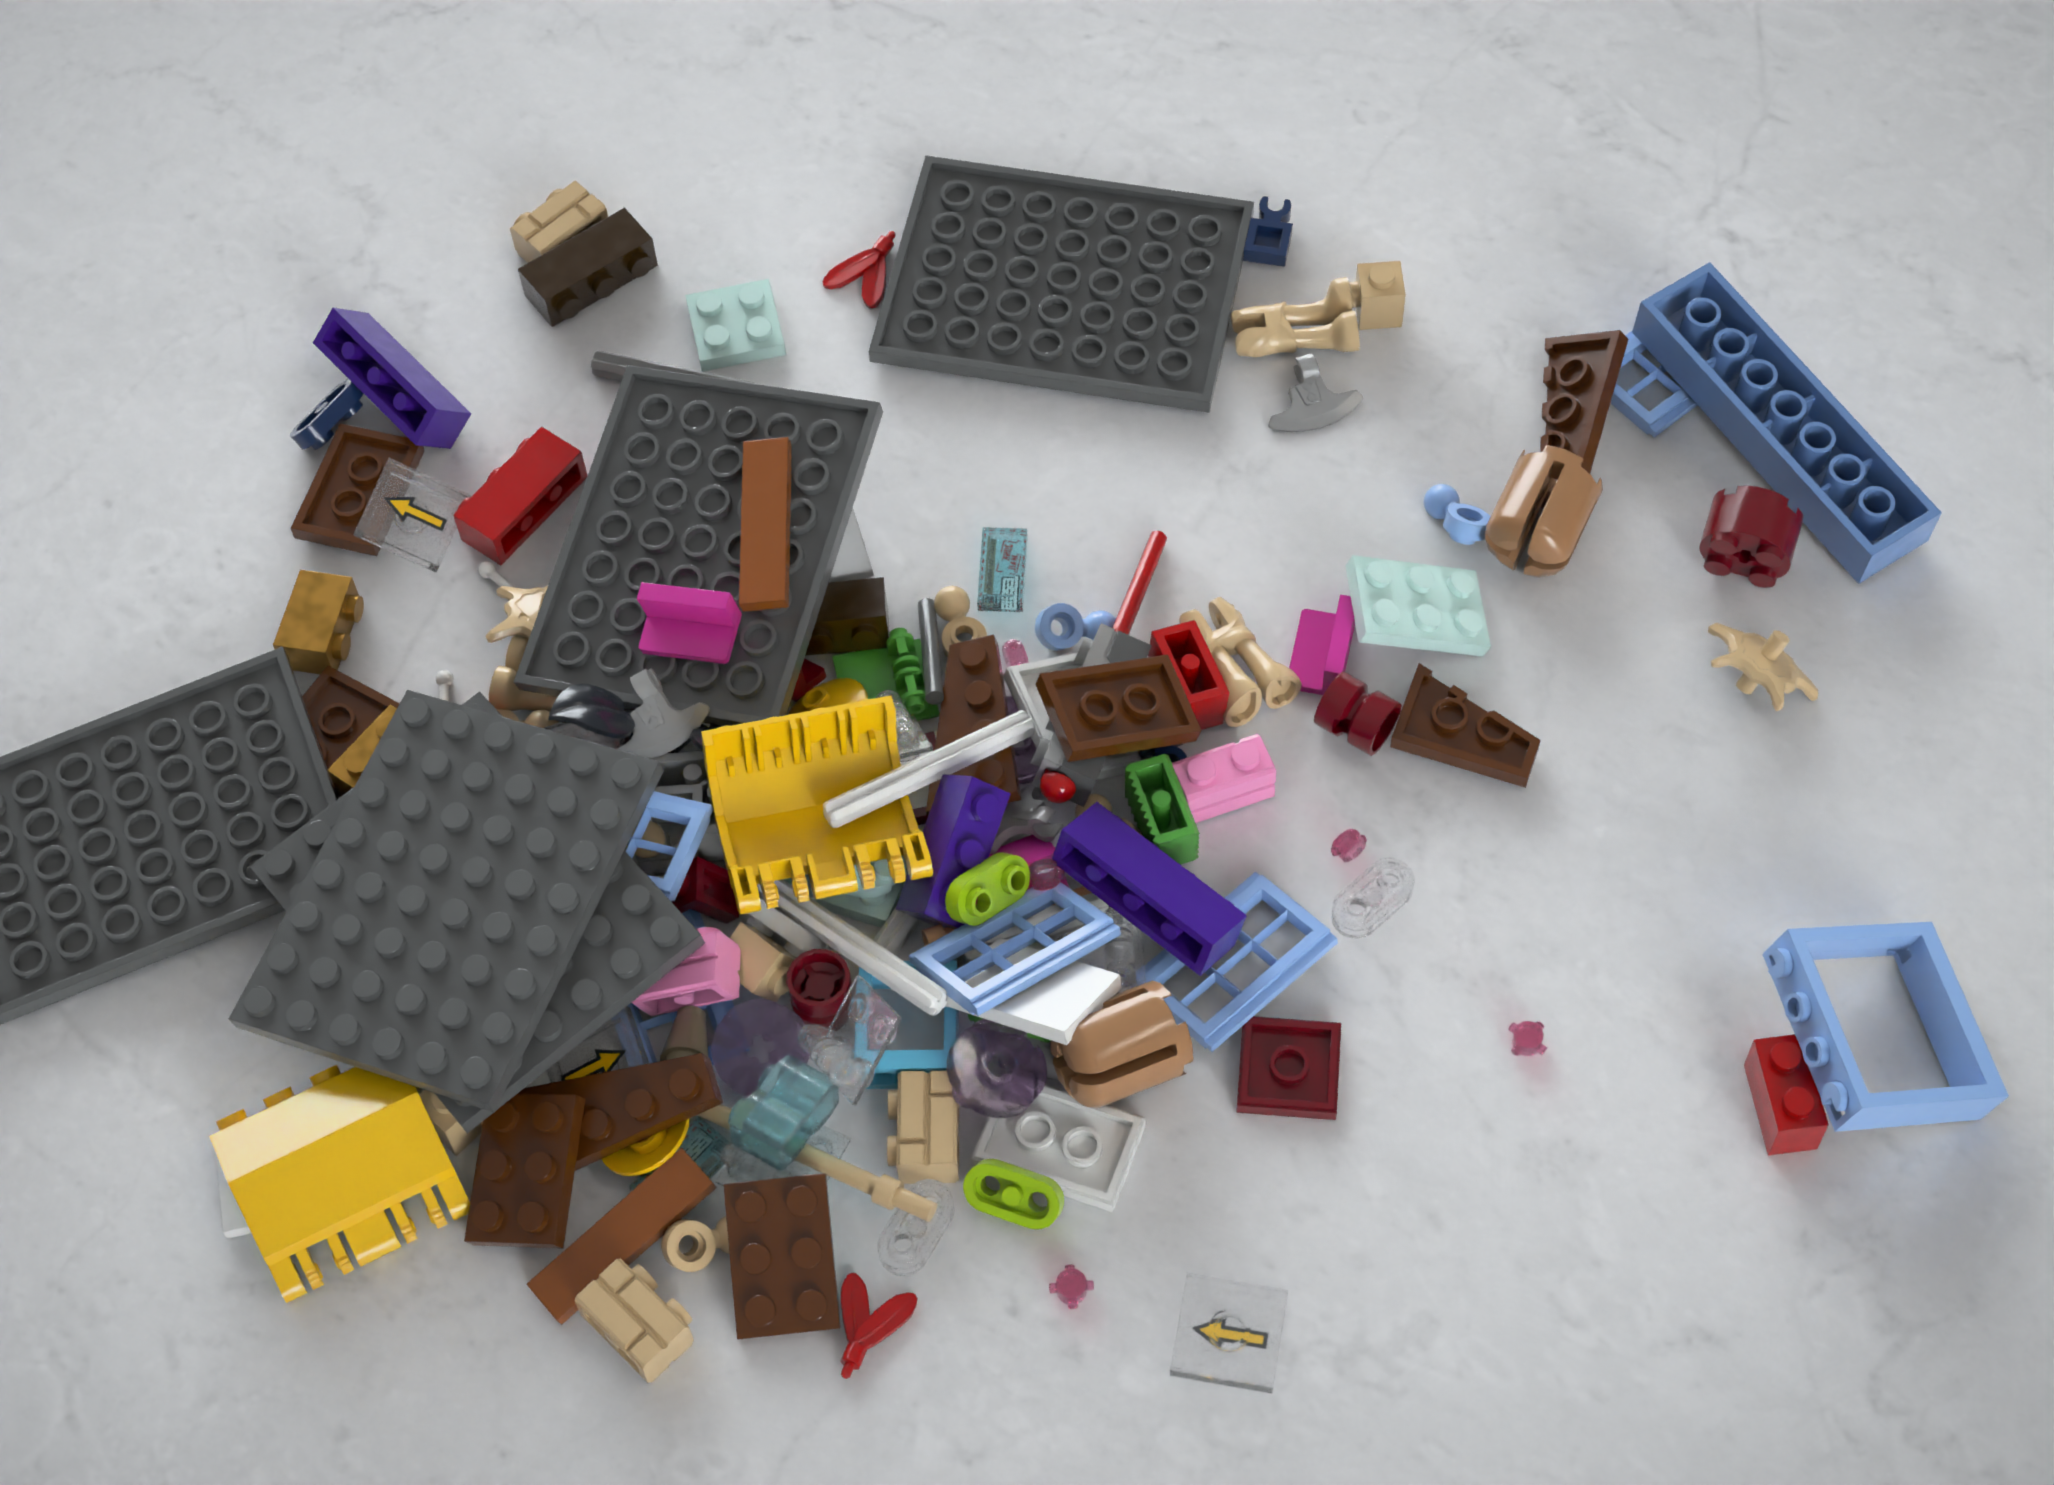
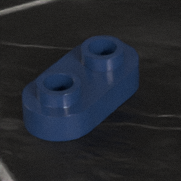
M349 379L345 380L329 392L297 424L290 433V437L302 450L310 446L314 450L321 448L333 437L334 432L331 428L340 419L346 421L361 409L363 403L360 399L364 393Z

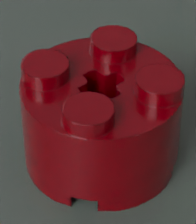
M1748 485L1737 486L1736 493L1724 495L1725 489L1718 491L1712 500L1699 546L1700 553L1705 559L1704 569L1717 576H1726L1730 573L1748 577V580L1753 585L1758 587H1773L1777 578L1787 574L1790 569L1803 523L1802 512L1797 508L1795 514L1787 507L1788 498L1766 488Z

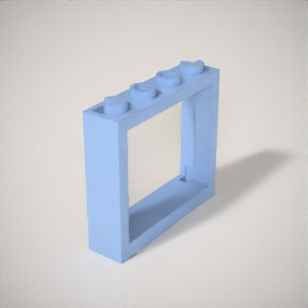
M1932 922L1787 929L1762 954L1784 1006L1785 1014L1791 1023L1802 1050L1804 1061L1809 1067L1820 1094L1822 1105L1826 1109L1835 1132L1981 1120L2009 1097ZM1894 956L1950 1087L1869 1093L1814 960Z

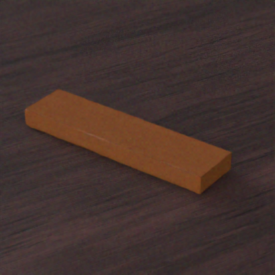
M788 437L743 441L739 605L743 612L789 607L792 444Z
M680 1148L669 1160L655 1170L526 1285L562 1325L578 1311L574 1301L576 1295L593 1280H597L599 1274L616 1259L621 1258L629 1266L661 1238L671 1224L686 1216L717 1187L685 1150Z

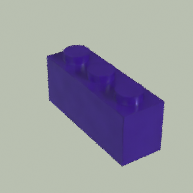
M942 775L923 829L931 857L933 876L911 880L908 874L896 910L934 926L942 925L943 927L957 929L965 925L964 923L954 921L949 916L945 905L947 890L955 878L989 857L1010 793L973 776Z

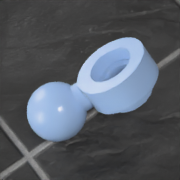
M1447 484L1434 485L1426 492L1424 507L1427 513L1433 518L1444 519L1443 527L1449 533L1452 540L1461 544L1471 545L1475 541L1485 539L1486 525L1490 519L1488 513L1472 505L1460 504L1457 491Z
M1057 603L1043 609L1039 613L1035 622V633L1043 646L1051 650L1060 651L1074 646L1081 637L1093 640L1101 623L1112 628L1116 618L1107 611L1099 610L1090 613L1085 619H1082L1081 614L1073 606ZM1053 620L1060 622L1062 625L1060 636L1055 635L1051 630Z

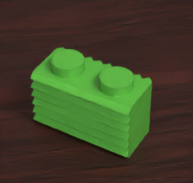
M1162 754L1128 764L1125 768V798L1128 799L1131 814H1134V821L1137 822V827L1142 832L1143 837L1159 847L1160 850L1180 865L1196 860L1199 857L1198 840L1200 838L1198 835L1200 833L1169 755Z

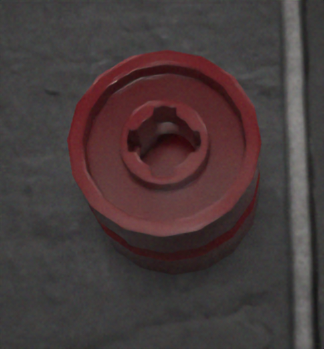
M1344 671L1335 677L1322 696L1314 715V723L1337 737L1344 733L1347 734V742L1372 756L1380 750L1393 731L1402 705L1380 691L1369 694L1366 683Z
M812 949L800 954L792 961L787 971L786 981L796 1022L805 1031L814 1035L837 1033L850 1023L855 1013V998L847 963L838 953L827 949Z

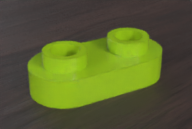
M999 852L955 878L950 884L945 898L946 910L949 916L954 921L976 926L1017 902L1024 896L1029 886L1030 870L1027 862L1020 856Z
M985 1159L978 1162L969 1170L963 1182L964 1195L973 1208L1030 1229L1038 1230L1050 1226L1060 1216L1064 1208V1194L1056 1181L1045 1175L998 1159ZM986 1176L995 1177L999 1181L1000 1189H990L986 1184ZM1033 1193H1042L1047 1199V1206H1038L1033 1200Z

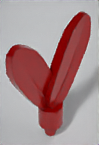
M889 231L886 236L881 235L871 249L864 250L829 270L822 281L824 288H841L863 276V301L868 308L877 307L885 293V258L894 247L893 239L896 236L895 232Z
M850 1273L846 1276L841 1287L842 1318L848 1341L840 1360L844 1365L841 1371V1376L844 1379L850 1378L853 1370L860 1369L867 1349L883 1341L912 1317L918 1300L916 1294L907 1292L895 1295L870 1315L865 1283L856 1273Z

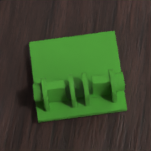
M895 628L890 631V637L886 642L887 648L855 651L832 656L837 679L851 678L860 682L868 694V699L892 696L896 709V725L939 717L938 704H929L925 699L920 638L914 639L910 633H907L905 628Z

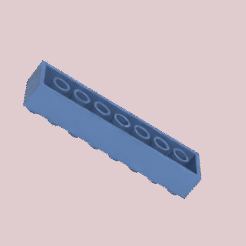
M1710 262L1641 301L1632 333L1774 491L1789 499L1788 506L1796 514L1797 508L1800 509L1803 514V523L1858 584L1929 540L1942 512Z

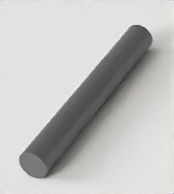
M924 598L918 602V617L925 699L929 704L936 705L944 700L937 615L934 608V600Z

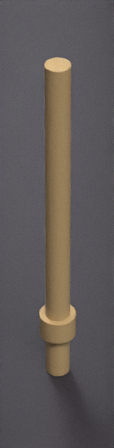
M722 1104L698 1114V1116L871 1195L872 1202L884 1208L893 1210L897 1207L927 1222L933 1218L936 1212L937 1203L905 1189L904 1182L886 1174L878 1177Z

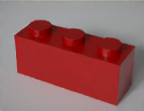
M541 426L530 438H526L519 444L516 452L501 467L494 469L490 473L487 481L471 497H467L461 502L457 511L453 514L461 540L501 566L587 478L588 475L582 451Z

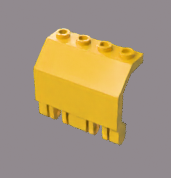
M892 696L864 699L854 703L817 708L796 714L769 717L764 720L701 731L704 763L716 828L740 915L761 911L757 884L761 886L767 909L778 907L779 894L777 885L774 884V881L791 878L794 896L797 898L798 903L810 900L805 877L807 874L815 900L858 891L854 865H856L863 890L874 888L876 878L874 868L870 863L872 861L887 859L889 874L894 884L906 881L905 868L901 856L904 857L911 880L933 876L932 862L923 832L918 829L908 795L838 828H832L823 814L824 802L901 766L897 745L896 709Z
M336 1064L309 1077L313 1086L294 1095L290 1086L263 1099L266 1109L248 1117L245 1110L241 1109L216 1121L220 1131L210 1135V1140L227 1183L286 1303L308 1293L291 1257L293 1254H296L312 1289L315 1290L324 1285L322 1272L318 1264L313 1261L307 1248L319 1241L327 1239L333 1252L334 1262L337 1268L342 1270L345 1275L355 1269L338 1234L342 1230L361 1267L402 1247L385 1212V1209L389 1207L407 1244L418 1239L416 1235L417 1229L411 1217L407 1216L401 1202L418 1193H421L427 1206L426 1211L431 1222L438 1229L448 1224L431 1188L436 1184L454 1221L468 1214L470 1201L415 1086L355 1066L341 1073Z

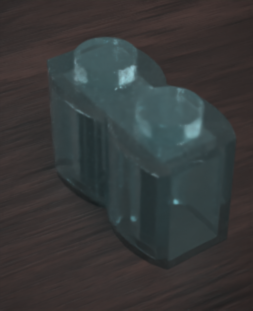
M791 1055L785 1056L776 1065H769L760 1077L758 1089L747 1099L741 1098L730 1112L728 1123L730 1125L731 1144L779 1171L784 1170L799 1155L810 1136L815 1134L834 1112L839 1103L838 1081Z

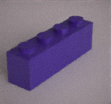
M334 307L331 309L313 344L415 445L451 449L472 413L369 313Z
M1099 802L1094 803L1061 830L1051 861L1199 976L1234 947L1247 915Z

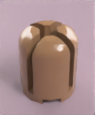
M1545 445L1543 452H1533L1524 455L1525 450L1522 451L1486 525L1485 531L1488 550L1501 564L1513 571L1516 569L1531 538L1527 552L1529 559L1524 567V575L1538 578L1556 575L1567 566L1603 491L1601 477L1598 483H1596L1591 474L1581 467L1584 461L1582 457L1566 449Z
M1152 980L1118 993L1105 1001L1101 1010L1089 1014L1079 1023L1072 1036V1040L1067 1045L1051 1040L1050 1051L1054 1055L1053 1065L1058 1080L1068 1094L1081 1105L1098 1109L1187 1074L1183 1071L1184 1065L1194 1060L1188 1026L1186 1022L1176 1024L1171 1010L1164 1001V998L1172 995L1161 983Z

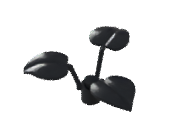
M576 684L565 689L556 698L549 713V720L566 721L611 738H624L622 745L631 740L635 727V722L630 712L624 711V703L621 698L606 689L590 684ZM711 723L707 727L701 724L700 727L693 729L690 738L668 753H679L691 741L698 749L703 751L701 731L716 729L722 726Z

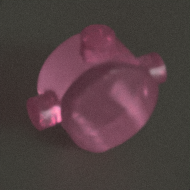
M1010 639L1002 646V653L1007 667L1029 663L1025 648L1020 640Z
M1348 829L1333 841L1331 854L1333 856L1339 855L1344 862H1349L1365 849L1367 839L1365 835H1360L1358 830Z
M1041 859L1029 866L1030 879L1035 890L1044 891L1052 889L1060 883V879L1065 878V871L1058 870L1055 860Z
M1523 1021L1518 1025L1513 1022L1508 1028L1513 1033V1048L1511 1052L1515 1056H1532L1536 1053L1543 1055L1547 1050V1047L1542 1044L1544 1025L1540 1021L1536 1023Z
M1073 1264L1065 1266V1270L1058 1275L1056 1283H1049L1050 1294L1057 1293L1058 1298L1063 1303L1068 1304L1069 1309L1078 1308V1303L1084 1300L1087 1291L1094 1290L1093 1280H1086L1085 1275L1075 1269Z

